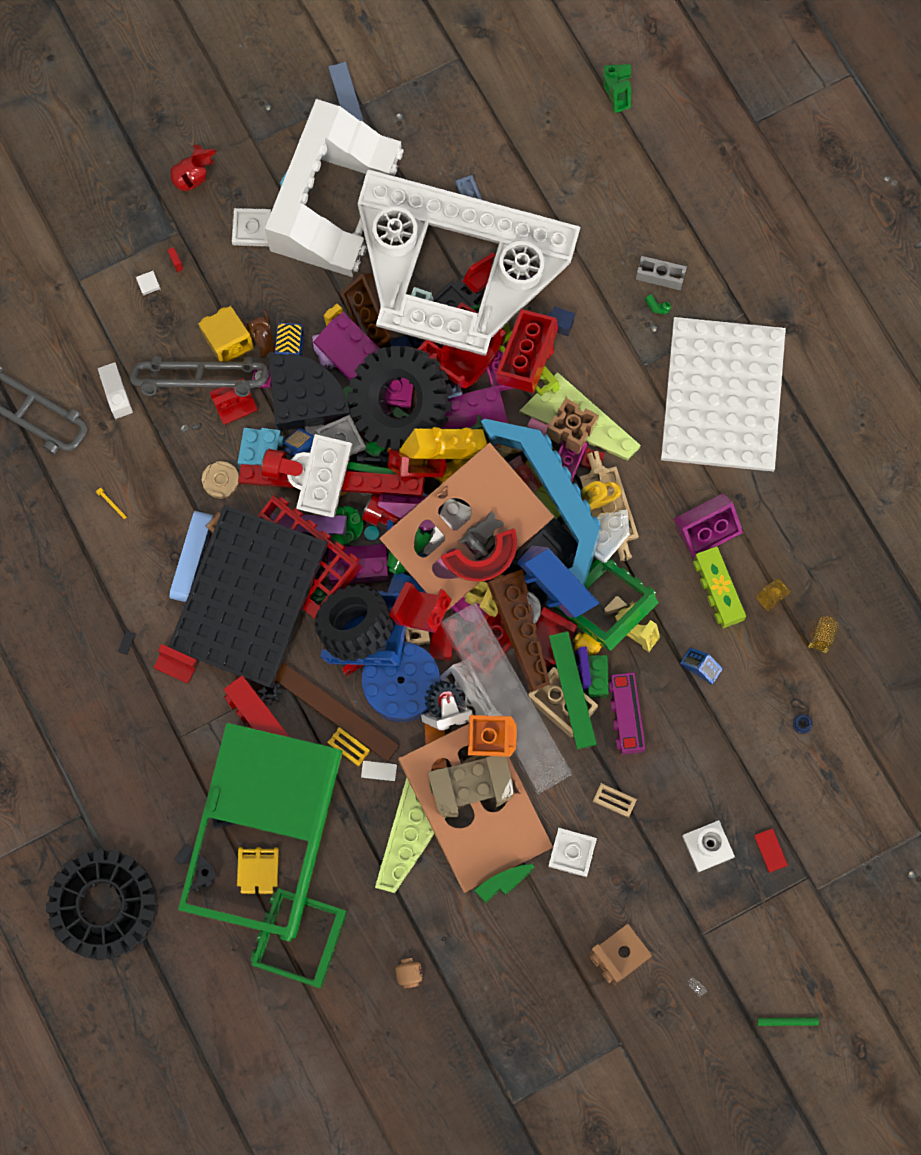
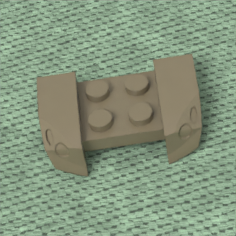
M490 756L428 772L435 802L442 817H458V806L490 798L495 799V805L498 807L513 796L512 779L506 756Z

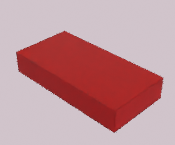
M773 828L754 835L768 873L788 866Z

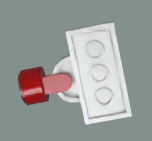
M315 434L310 453L302 452L296 454L291 460L286 459V452L269 448L265 451L262 459L261 474L264 477L280 480L282 474H287L289 482L295 488L301 490L296 509L335 518L353 444Z

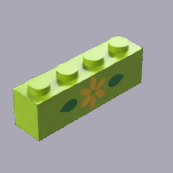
M718 547L697 553L693 566L696 572H700L702 588L707 589L709 605L711 607L714 606L716 622L721 624L722 628H726L744 621L746 614Z

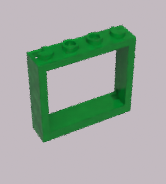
M611 558L606 563L597 559L591 564L585 583L586 589L608 570L643 597L607 633L583 615H579L576 618L569 617L558 606L555 607L561 615L576 624L578 628L607 650L611 651L659 602L655 596L656 592L650 586L645 587L639 578H633L625 568L622 567L620 569L617 567V564Z
M278 888L277 893L274 892L271 897L270 903L272 907L270 912H266L263 922L274 925L283 898L294 901L295 894ZM306 898L304 905L336 915L315 979L313 980L261 962L271 935L270 932L259 931L257 937L259 944L257 950L254 949L252 951L250 961H252L253 967L322 989L347 911Z

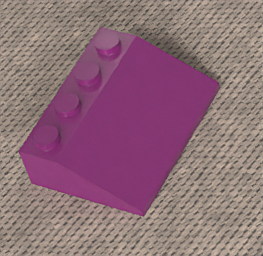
M498 385L449 398L448 401L452 402L451 411L446 412L445 416L448 417L445 426H440V429L470 428L477 423V415H480L482 420L489 419L508 423ZM496 444L494 447L496 449L504 447V445Z

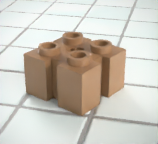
M565 398L558 410L557 416H554L548 425L546 434L549 439L558 444L561 440L566 443L565 448L579 455L586 443L587 436L590 437L595 429L599 415L588 409H585L583 412L578 409L579 404Z

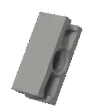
M641 256L636 280L681 290L686 266ZM642 267L651 269L653 272L643 271ZM663 271L665 275H659L657 272ZM670 274H671V275H677V276H681V278H680V279H677V278L671 277V276H669V275H670Z

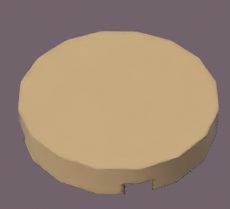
M218 461L212 465L210 464L203 472V488L208 495L214 498L223 499L230 497L239 487L238 471L228 462Z

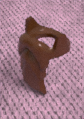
M264 309V317L252 319L248 324L243 319H240L251 337L255 339L256 345L260 347V356L262 358L268 352H275L276 347L272 341L270 319L266 309Z

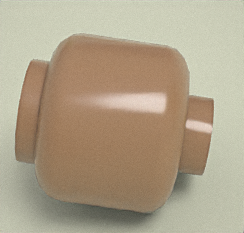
M413 958L401 960V964L395 967L397 983L403 986V989L419 986V982L423 980L421 964L413 962Z

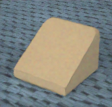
M616 596L605 607L604 615L608 616L618 613L621 609L627 608L628 605Z

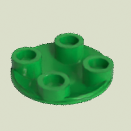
M350 506L337 507L335 516H347L346 535L330 536L341 544L352 543L360 537L363 531L364 523L361 514Z

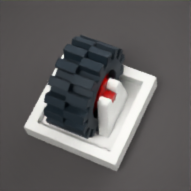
M438 681L434 682L435 686L431 684L429 686L431 691H426L429 695L425 696L424 699L428 701L425 705L429 707L428 710L430 712L421 714L422 722L438 730L448 729L453 724H465L469 720V715H473L472 710L462 706L463 703L460 702L463 699V696L460 695L462 693L456 685L446 681H441V683Z

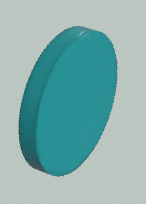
M369 526L365 529L364 535L366 539L373 541L378 538L379 530L375 526Z

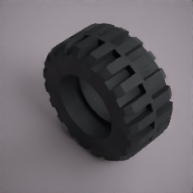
M347 586L346 589L337 590L334 595L330 594L327 597L326 602H322L320 605L321 609L317 611L315 616V631L326 650L333 657L344 661L348 659L350 661H357L358 658L363 660L370 654L374 655L377 653V649L385 645V640L388 641L391 635L390 632L393 630V619L389 615L390 610L380 593L368 586ZM366 616L358 626L342 630L350 620Z

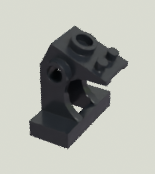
M187 844L174 860L179 864L190 863L194 849ZM199 854L196 865L198 877L190 891L194 889L195 892L200 891L199 886L201 885L205 888L215 883L213 879L216 878L212 865ZM202 869L208 870L207 876H202Z

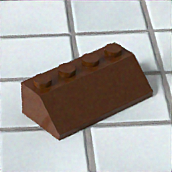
M362 273L340 292L351 320L379 349L390 347V340L405 336L403 333L376 326L381 305L373 273Z

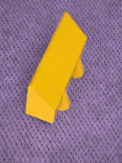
M439 427L414 429L399 452L412 459H471L487 445L483 429H440Z

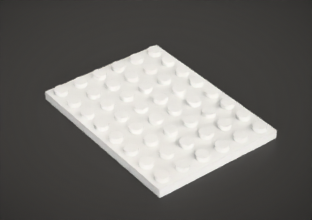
M674 317L661 453L662 461L774 472L786 328Z

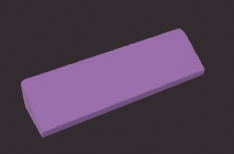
M272 514L271 520L274 521L279 514ZM285 514L278 524L291 528L295 520L288 514ZM323 515L302 516L304 520L307 521L309 518L318 525L316 529L319 532L324 530L329 535H346L347 516H335V518ZM300 524L295 529V531L304 534H311Z

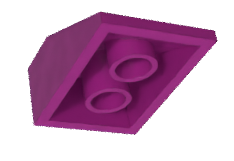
M380 494L378 506L402 519L427 496L411 497ZM424 520L419 527L421 530H431L435 528V525L430 520Z

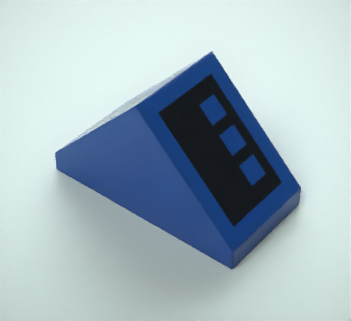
M693 648L688 650L680 662V665L713 685L723 670L708 653Z

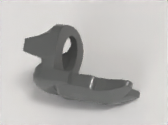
M490 512L484 520H480L475 526L468 528L458 543L465 542L471 549L478 550L475 559L479 560L488 554L484 547L488 541L487 539L493 535L494 530L502 527L504 523L501 520L495 519V514Z

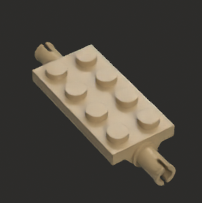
M594 451V454L591 452L587 454L592 470L590 471L591 473L580 476L582 488L594 481H602L603 483L616 482L621 488V495L616 500L593 510L591 516L598 517L600 513L628 510L630 535L617 550L620 561H625V558L629 560L632 558V555L630 554L627 542L638 539L639 536L617 467L605 468V466H602L599 452ZM612 486L609 489H607L608 496H611L614 493V488Z

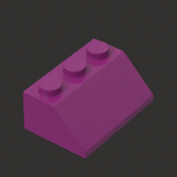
M344 312L333 319L313 342L350 381L351 377H357L358 374L355 370L359 364L366 362L364 358L371 353H377V350H379L374 342Z
M723 493L673 519L678 534L693 559L697 553L717 547L743 533L734 504Z
M384 544L345 547L344 552L348 555L350 553L354 554L360 559L358 563L363 566L350 584L389 581L387 551ZM329 548L330 564L337 554ZM340 558L332 569L340 576H343L351 565ZM330 573L331 586H335L339 579Z

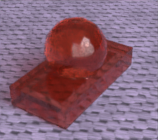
M520 455L508 463L533 493L542 487V484Z

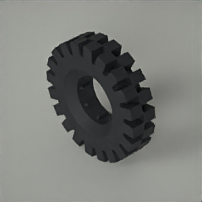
M409 346L384 347L377 350V353L369 354L364 358L366 362L359 364L355 372L358 375L357 377H351L349 384L353 388V393H348V402H353V408L349 409L351 418H357L358 422L355 423V426L359 432H365L364 437L370 442H377L376 446L384 449L400 450L414 429H432L433 427L440 428V426H445L448 420L445 414L451 411L452 402L448 401V396L452 395L451 386H446L445 381L449 379L446 372L440 371L439 367L441 364L435 358H429V353ZM405 378L416 389L417 404L408 417L401 416V418H398L387 408L385 394L392 381Z
M96 849L91 853L86 851L77 855V859H70L63 865L65 868L61 872L58 871L53 878L55 882L53 886H49L47 893L49 902H46V913L49 914L50 919H48L50 928L54 930L56 938L72 952L93 960H111L119 958V955L128 954L135 950L134 947L137 944L141 945L147 938L145 935L148 931L152 930L155 923L153 921L154 915H157L158 905L156 904V899L158 897L150 875L134 859L114 850ZM107 883L109 887L114 885L120 892L119 898H122L121 911L118 910L119 915L112 922L107 921L105 925H95L93 921L89 923L83 916L85 912L81 909L82 899L86 897L84 896L91 887H97V884Z

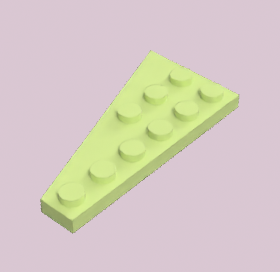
M558 372L554 377L559 382L560 390L554 394L549 390L542 396L537 393L519 411L524 416L527 415L545 424H550L553 417L557 416L558 410L565 398H568L579 404V410L584 412L585 409H588L599 415L595 429L590 437L587 436L586 442H589L590 445L605 449L607 452L627 461L641 446Z
M408 778L405 781L375 886L377 889L395 893L435 835ZM430 782V789H431V792H432V794H433V790H432V786H431V782Z

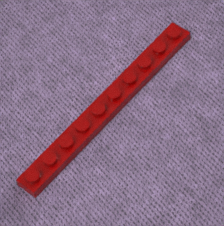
M241 464L238 480L240 484L295 488L289 482L287 474H282L280 480L262 476L261 465ZM346 471L341 492L423 497L425 478Z

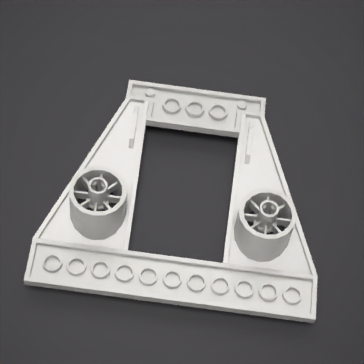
M367 170L358 200V209L381 305L376 326L486 356L491 338L571 263L580 227ZM428 225L499 244L478 314L406 294ZM407 228L411 233L404 232V229ZM379 230L386 231V234L378 237L377 233ZM403 236L410 238L406 243L402 241ZM388 238L391 241L390 245L384 243L382 240ZM399 241V243L401 244L398 246L392 245L393 242ZM504 264L512 265V269L505 271ZM531 270L537 272V274L530 278L528 272ZM514 272L517 275V279L511 277L509 274ZM525 275L527 280H518L519 276Z

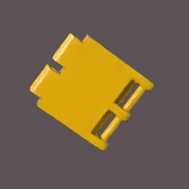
M256 847V849L238 848L237 886L241 887V894H256V887H259V894H273L274 887H278L279 847H274V849H261V847ZM243 853H256V855H243ZM261 853H274V855H261Z

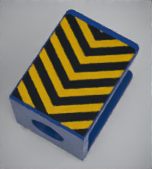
M278 323L276 354H297L302 356L304 339L302 324Z

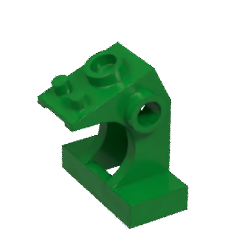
M626 63L622 65H604L603 84L612 102L614 113L631 108V84L629 80H625L631 78V65Z

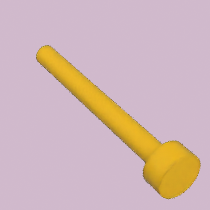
M99 488L96 491V493L98 495H101L123 519L127 518V516L104 494V490L102 488Z

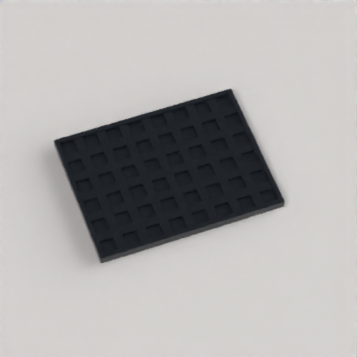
M224 505L168 647L194 659L239 676L243 675L246 679L272 688L328 542Z

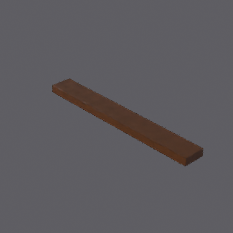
M282 662L275 679L277 683L388 762L399 748L398 744Z

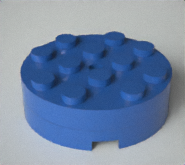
M403 642L399 666L365 665L362 674V687L369 706L382 718L402 723L421 718V714L429 711V707L425 705L428 701L424 700L425 696L429 695L426 691H431L429 686L431 684L435 686L434 682H440L439 670L433 657L422 647L409 642Z

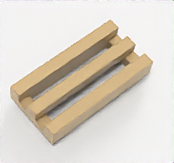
M601 783L593 802L629 818L637 799ZM602 789L630 801L631 804L628 805L602 793ZM600 796L606 800H609L617 805H620L628 809V811H624L598 798Z

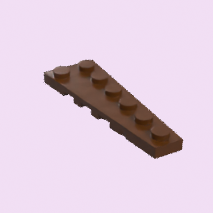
M521 569L487 582L530 692L550 685L545 661L542 656L541 644L537 640L535 632L537 630L536 623H533L531 612H533L527 598L528 590L524 581L523 570Z

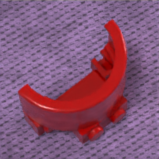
M463 302L456 307L478 314V312ZM500 329L491 338L486 356L425 340L417 350L429 353V358H435L441 364L439 369L446 372L449 380L461 388H467L473 385L492 364L503 344L506 332Z

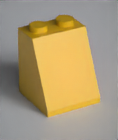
M231 306L221 308L213 316H207L198 323L203 336L219 362H230L254 349L249 332Z

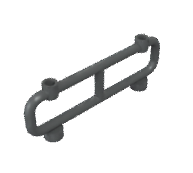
M154 356L151 361H144L134 365L130 374V381L132 384L140 386L142 393L147 396L154 395L157 387L235 388V393L238 396L245 397L249 395L251 388L260 387L266 383L269 368L263 363L255 362L251 357H245L243 362L162 361L161 357ZM142 369H151L154 372L160 369H197L194 380L138 379L139 371ZM205 369H242L247 373L252 370H261V376L257 380H202Z
M0 366V380L27 395L15 414L1 405L0 414L44 439L46 442L42 448L52 455H55L59 449L63 451L76 449L87 434V425L79 418L81 414L73 408L67 411L2 373L3 368ZM34 400L61 415L70 423L79 426L80 431L71 443L66 444L22 418Z

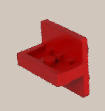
M220 387L209 393L223 425L258 411L251 392L248 396L241 397L235 393V388Z

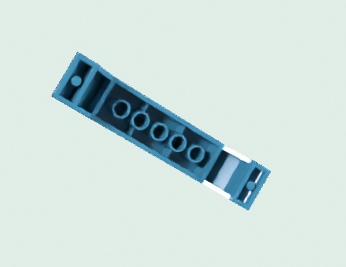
M489 419L482 420L483 430L493 446L500 444L522 450L578 543L574 564L569 571L585 587L600 538L599 530H601V524L596 516H591V508L586 499L582 501L581 491L576 483L572 484L571 474L567 467L561 466L562 459L556 450L552 451V442L548 435H543L541 430Z

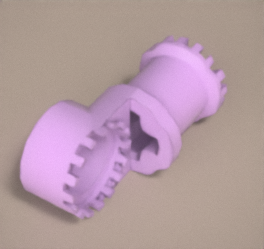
M319 334L312 335L313 342L319 336ZM313 343L320 365L329 371L334 369L335 365Z

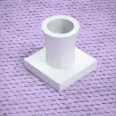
M720 821L682 835L697 872L735 857ZM707 841L712 842L714 846L708 847Z

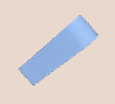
M194 511L171 586L170 599L186 602L203 560L211 533L205 525L214 515Z

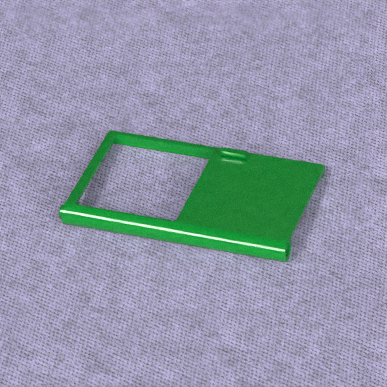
M226 723L178 910L280 935L279 939L290 942L292 938L296 939L343 751ZM209 818L308 841L287 927H280L187 904Z

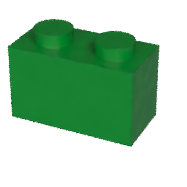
M607 655L588 656L592 684L588 688V697L590 699L607 698Z

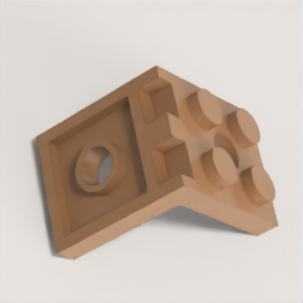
M629 924L625 925L602 944H597L590 951L591 961L596 967L599 966L602 969L603 977L608 983L613 985L617 984L652 957ZM620 947H627L630 955L622 958L618 953Z

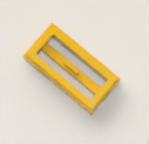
M340 727L327 742L331 747L342 750V755L358 767L370 753L368 748ZM339 735H343L345 738H347L349 741H351L353 744H355L357 747L363 750L364 753L361 754L359 751H357L355 748H353L351 745H349L347 742L341 739ZM337 740L350 751H352L354 754H356L358 757H360L359 760H356L354 757H352L350 754H348L346 751H344L342 748L336 745L334 741Z

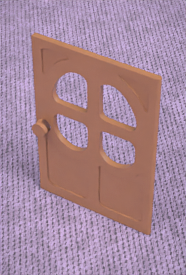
M489 443L379 539L426 593L438 595L440 589H444L452 600L447 609L448 611L480 582L467 581L459 577L454 579L439 578L432 571L433 564L450 549H460L463 556L477 562L488 559L495 551L494 547L493 551L484 559L476 560L474 554L464 543H458L468 528L475 526L480 520H484L490 512H493L495 519L501 520L504 523L502 527L493 531L494 536L515 528L517 549H519L555 516L551 514L498 451ZM452 498L466 501L471 507L472 512L470 519L456 531L452 530L438 514L439 507ZM424 520H430L444 535L445 541L431 554L423 558L418 556L414 550V539L420 524Z
M469 724L398 758L463 893L484 883L496 874L514 868L553 848L509 756H506L512 779L513 796L502 809L497 812H489L483 808L480 801L470 803L474 812V819L465 828L451 827L447 824L444 817L440 815L434 795L430 789L428 772L431 771L435 761L440 758L448 759L451 766L462 764L458 757V751L462 747L468 746Z

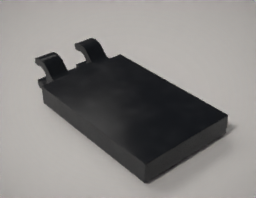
M463 276L456 284L451 280L433 297V302L455 308L463 302L471 307L475 306V303L480 301L483 296L481 291L477 293L472 292L468 295L464 291L468 286L463 282L465 277Z

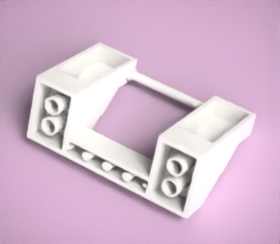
M316 99L265 227L270 251L353 277L354 273L359 271L361 265L360 257L365 255L367 249L364 237L361 236L363 232L361 217L355 233L351 234L341 230L326 218L319 216L305 206L308 199V189L313 187L314 174L319 171L321 166L320 160L365 174L367 170L395 176L398 167L396 163L398 159L401 160L404 149L401 147V141L378 134L340 106Z

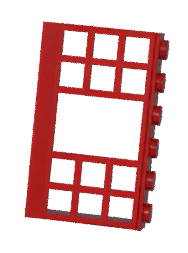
M272 495V498L257 517L278 524L283 516L288 514L295 520L290 529L295 530L300 524L316 538L328 542L327 547L337 554L329 566L321 561L320 565L326 570L318 580L314 579L313 583L315 584L311 587L303 610L316 619L317 611L321 608L320 605L310 599V596L317 587L328 594L323 600L326 602L330 594L334 595L337 590L346 589L363 566L358 563L360 559L354 554L350 553L348 555L344 552L346 548L337 541L335 544L330 541L331 536L324 530L319 532L316 529L318 525L309 518L307 521L302 518L303 513L295 507L293 510L289 508L287 500L281 496L278 499ZM277 507H279L282 511L277 516V518L274 521H272L269 517L274 512V510ZM340 558L351 565L343 576H340L332 569ZM329 572L339 579L331 591L321 584Z

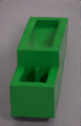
M527 864L505 870L482 883L474 892L485 904L499 891L506 896L534 870V866Z

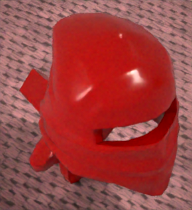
M194 145L191 157L182 159L181 162L170 169L172 184L180 191L187 192L206 182V169L204 166H211L214 163L210 157L215 155V149L205 150L200 145Z

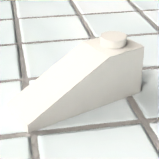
M116 363L98 368L104 391L115 419L133 413Z

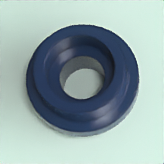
M801 714L794 718L793 728L797 733L806 734L812 729L813 723L809 716ZM803 721L806 727H800L799 722Z

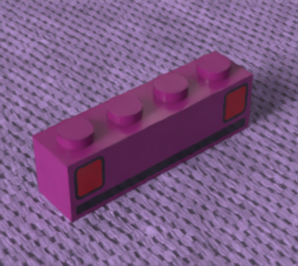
M635 672L611 675L610 681H608V692L613 695V700H610L611 712H615L616 719H613L614 731H618V738H615L616 749L620 750L621 755L642 753L646 748Z

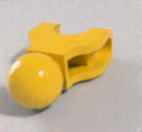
M594 481L581 489L582 501L586 499L592 512L616 500L621 495V488L616 482L603 483L602 481ZM612 486L614 488V493L611 496H608L607 489H609Z

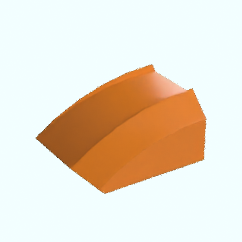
M469 715L468 755L511 756L516 749L517 724L511 716Z

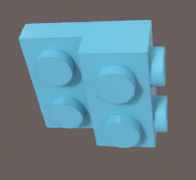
M244 428L238 465H261L266 450L270 448L279 451V447H283L282 442L284 441L281 431L262 428L261 430Z

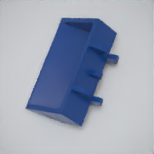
M532 545L518 560L517 563L527 573L524 581L527 584L534 581L550 597L546 603L550 608L558 606L567 616L576 618L599 604L596 598L548 547Z

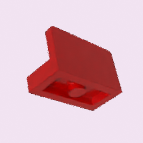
M494 253L469 267L463 282L474 293L487 286L493 266L492 262L496 256Z
M448 619V622H441L436 633L432 632L429 654L434 660L452 662L456 620Z
M161 644L158 649L160 655L154 665V669L188 684L198 666L197 660Z

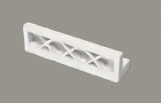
M465 661L453 664L440 676L441 681L450 683L447 676L452 673L455 678V685L465 693V701L460 700L463 703V707L467 709L470 706L474 707L476 715L500 716Z

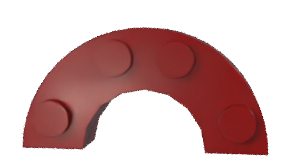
M515 528L495 535V551L484 561L469 560L463 556L460 549L440 556L442 562L451 573L467 581L481 582L495 578L509 567L517 549Z

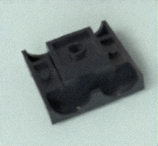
M553 518L517 549L515 557L519 560L532 545L548 547L570 569L574 564L578 543ZM495 543L487 550L488 554L486 556L493 551ZM513 558L509 567L501 574L505 576L521 569L523 570V568ZM535 581L526 583L527 590L538 598L541 607L548 595Z

